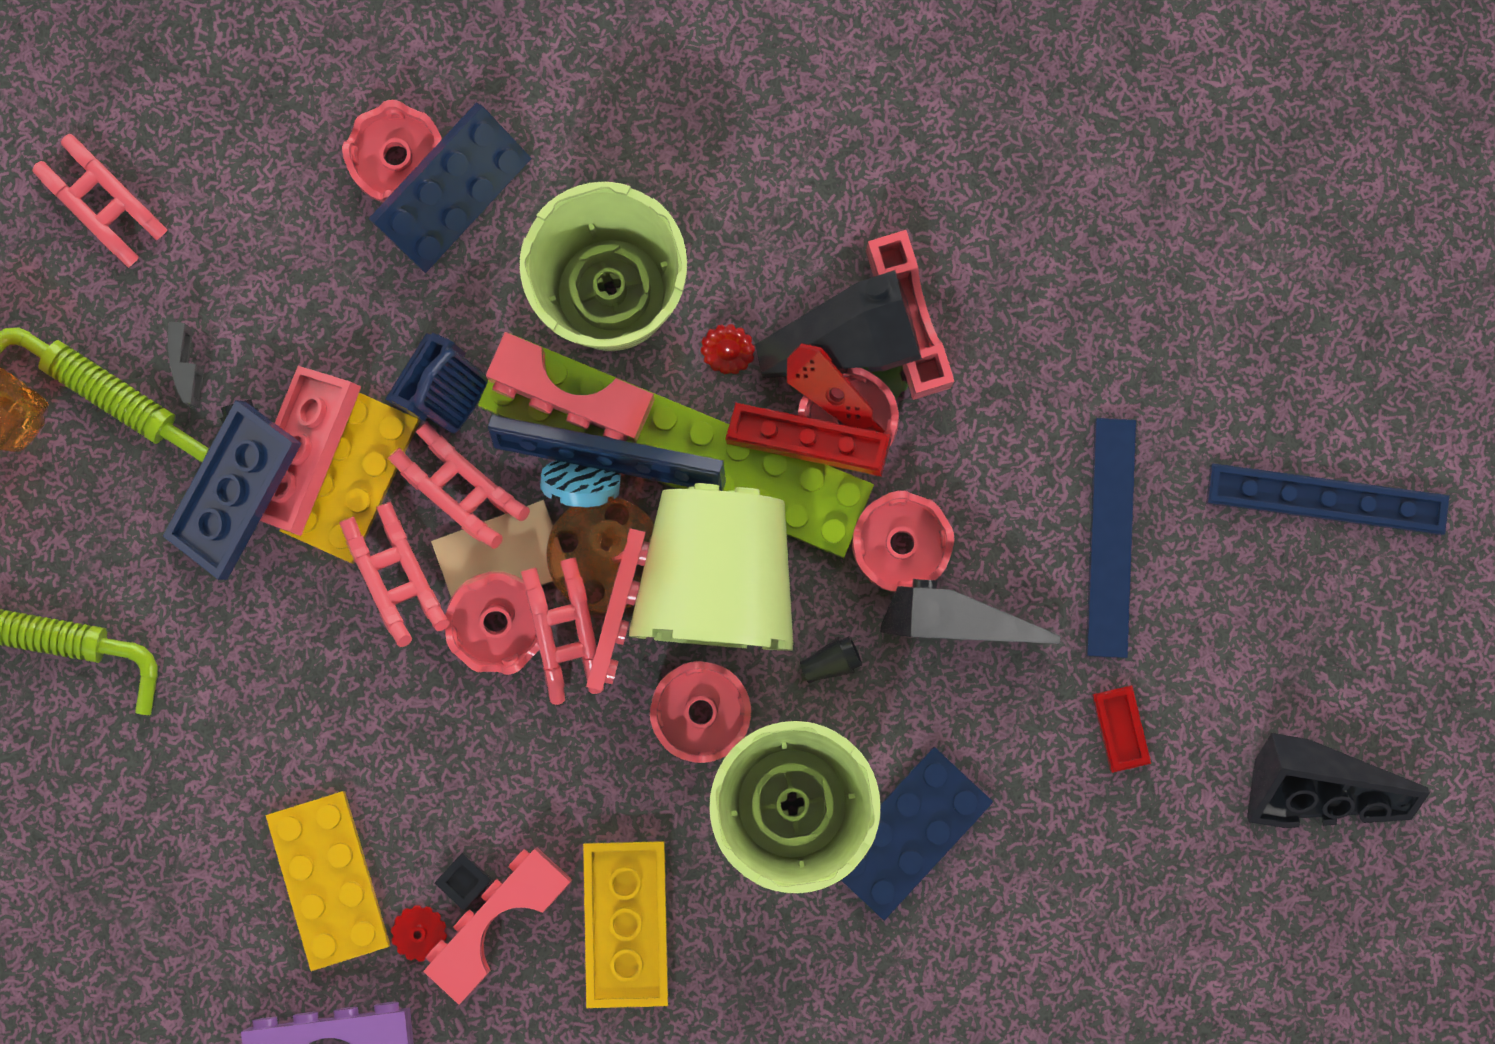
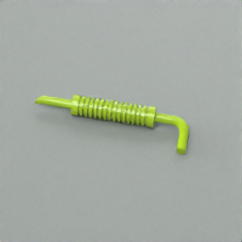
M19 327L5 328L0 331V354L9 345L24 347L41 358L38 365L41 371L52 376L61 384H65L66 387L85 397L86 400L91 401L92 404L111 414L114 418H118L120 422L131 427V429L137 431L142 436L144 435L145 438L154 444L159 443L165 438L197 460L203 462L209 448L173 425L175 414L169 410L162 408L161 405L156 404L153 400H149L147 396L142 395L141 392L136 391L133 387H129L127 383L116 378V376L110 374L105 369L103 370L102 367L83 357L82 354L77 353L74 349H70L68 345L60 340L54 341L49 346L29 331Z
M0 609L1 646L6 645L7 647L17 649L22 648L23 650L45 652L46 654L61 655L62 657L69 656V658L85 659V661L96 663L102 660L104 654L124 657L134 661L138 665L141 675L135 713L151 715L158 678V665L154 656L144 646L134 642L108 639L107 630L103 627L83 625L81 623L75 624L74 622L67 623L64 620L59 621L58 619L43 618L25 613L20 614L18 612L12 613V611Z

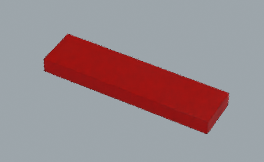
M735 403L725 440L730 445L882 477L891 443V435Z

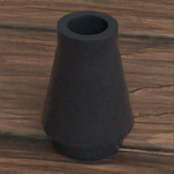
M838 636L807 659L800 661V666L807 682L810 684L817 680L855 673L854 669L862 666V661L852 638L848 636L841 639Z

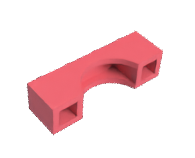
M907 230L868 241L866 254L873 276L895 270L908 300L922 357L920 360L902 365L912 399L915 400L950 389L955 381L943 343L935 332L926 307L919 278V269Z
M504 332L486 374L489 382L494 384L492 390L503 396L514 399L517 393L531 399L529 406L539 411L551 414L553 409L567 414L566 421L577 427L588 430L591 424L605 430L603 437L622 441L629 440L637 443L655 401L653 393L617 378L606 388L594 394L574 395L567 393L554 385L549 379L545 367V352L543 348L507 332Z
M538 847L531 853L523 849L508 866L513 873L502 884L496 879L482 894L481 898L486 903L476 914L469 909L453 926L458 932L448 944L441 940L425 957L430 964L423 972L457 1004L460 1005L491 971L484 953L485 935L491 922L500 913L513 908H530L543 913L572 882V879Z

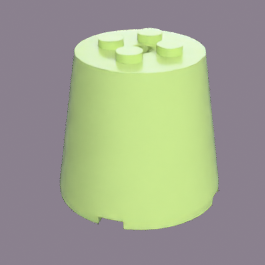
M594 182L579 185L566 190L549 201L539 211L526 238L524 237L520 254V276L523 289L539 319L564 339L603 351L629 349L652 336L677 306L687 275V256L684 240L669 212L654 198L652 199L644 193L632 189L631 186L614 182ZM610 281L613 282L615 287L621 286L616 288L617 293L614 295H608L606 291L600 292L605 290L604 284Z
M695 483L694 487H689L688 489L663 490L629 628V637L639 639L653 637L656 641L747 648V645L761 646L764 650L793 651L784 501L762 496L759 489L737 487L735 491L728 492L719 491V485Z
M802 721L780 722L752 732L736 744L727 754L715 775L712 785L710 820L714 836L722 853L741 874L767 889L784 893H806L826 888L850 874L864 858L872 846L878 830L881 806L877 781L869 763L863 754L845 737L815 723ZM796 792V798H803L804 806L797 808L796 815H789L788 809H781V802L787 800V793Z

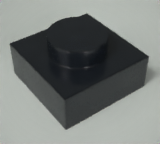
M463 852L434 884L464 911L493 879Z

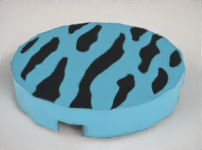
M554 461L542 468L540 489L548 498L552 499V494L560 497V503L567 506H601L608 503V497L612 496L615 499L619 495L621 475L616 472Z

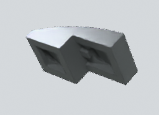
M169 321L168 355L176 389L183 403L191 408H199L204 369L197 364L189 363L193 329L185 323Z

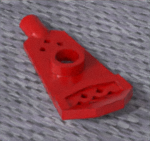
M801 343L787 358V383L844 425L880 433L885 432L872 419L873 408L831 362L832 359L821 347ZM831 389H841L844 392V397H834Z

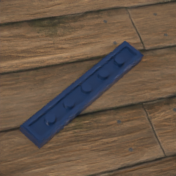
M495 415L491 416L488 424L495 449L686 487H694L695 483L719 485V491H723L726 483L723 460Z
M1096 418L1094 421L1086 656L1128 658L1136 420Z
M1213 463L1210 465L1206 504L1445 535L1450 495Z

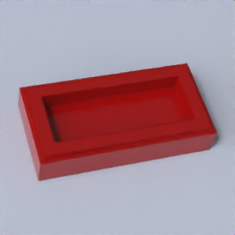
M1130 685L1092 694L1110 772L1113 773L1151 764L1133 686Z

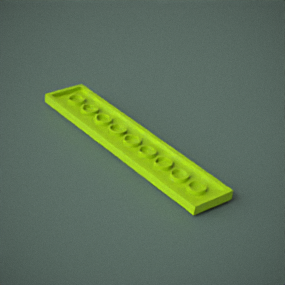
M542 347L545 352V367L549 379L554 385L567 393L574 395L594 394L606 388L616 379L614 376ZM489 380L478 403V407L505 418L602 437L605 431L591 424L588 430L577 427L566 421L567 414L553 409L551 414L539 411L529 406L531 399L517 393L514 399L503 396L492 390L494 384L489 382ZM653 393L655 401L637 440V444L723 460L726 477L723 491H735L737 487L759 489L762 496L783 500L785 503L786 534L844 559L853 538L855 525L865 509L874 484L829 465L727 444L725 438L729 424ZM658 481L675 489L689 488L686 486Z

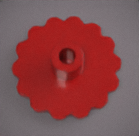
M721 324L717 325L716 329L708 330L707 336L702 338L701 343L703 346L700 352L704 356V362L709 364L713 371H720L724 375L728 373L738 374L740 370H746L749 363L753 362L755 345L751 343L752 337L746 335L743 328H736L732 324L725 327Z
M415 905L412 909H404L402 915L395 918V925L391 928V933L394 935L392 944L397 946V952L400 955H405L408 960L424 961L425 957L441 940L445 941L447 939V934L444 931L446 923L441 920L440 913L433 912L429 906L422 908L420 905Z

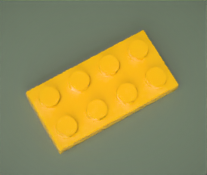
M359 393L302 535L299 536L282 529L279 531L354 564L355 561L347 546L346 538L339 522L354 516L361 535H363L364 540L366 539L378 513L376 507L382 504L397 472V468L388 457L397 448H400L404 453L406 452L420 420Z
M338 792L265 815L310 970L314 971L391 946L346 792Z
M665 841L584 843L586 1008L668 1006Z

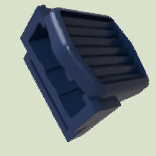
M433 332L432 334L426 333L385 400L423 421L429 418L445 430L456 433L475 410L488 383L486 374L464 358L467 353L454 342Z

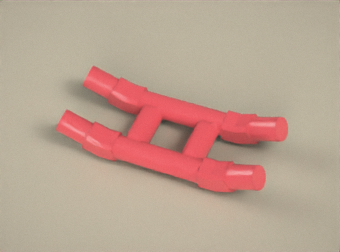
M68 134L63 137L61 145L86 172L71 187L43 161L34 165L33 173L129 268L138 260L139 256L108 226L126 210L156 241L168 229L74 135ZM97 183L114 198L98 214L82 200Z
M425 421L415 432L444 464L429 478L428 474L415 462H412L400 448H397L388 459L401 472L400 474L416 490H420L462 526L461 528L466 533L493 549L499 547L503 539L502 535L488 527L473 512L487 498L496 508L505 514H510L519 521H524L528 517L529 508L517 501L514 496L493 483L458 453L455 447L440 435L428 421ZM457 473L475 487L460 503L442 489Z
M390 501L376 508L392 548L370 556V551L363 535L360 533L354 516L339 523L350 553L366 582L388 632L393 636L399 647H405L411 643L412 637L395 605L417 596L421 609L436 631L446 629L449 626V620L441 609L439 601L422 572ZM400 562L410 582L387 591L378 570Z
M576 557L560 561L571 604L548 610L537 568L521 572L544 666L543 670L549 699L555 705L562 704L565 701L564 679L559 663L582 657L588 682L597 649L586 590ZM575 620L579 641L556 647L551 626ZM588 688V691L592 694H599L602 692L596 689Z

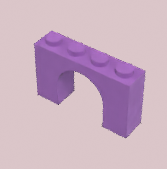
M387 1002L374 1005L375 1012L359 1014L358 1007H347L333 1010L334 1017L318 1019V1012H307L293 1015L294 1022L278 1024L277 1017L252 1020L253 1027H249L241 1032L242 1044H310L313 1041L324 1038H336L350 1044H414L410 1007L399 1009V1002Z

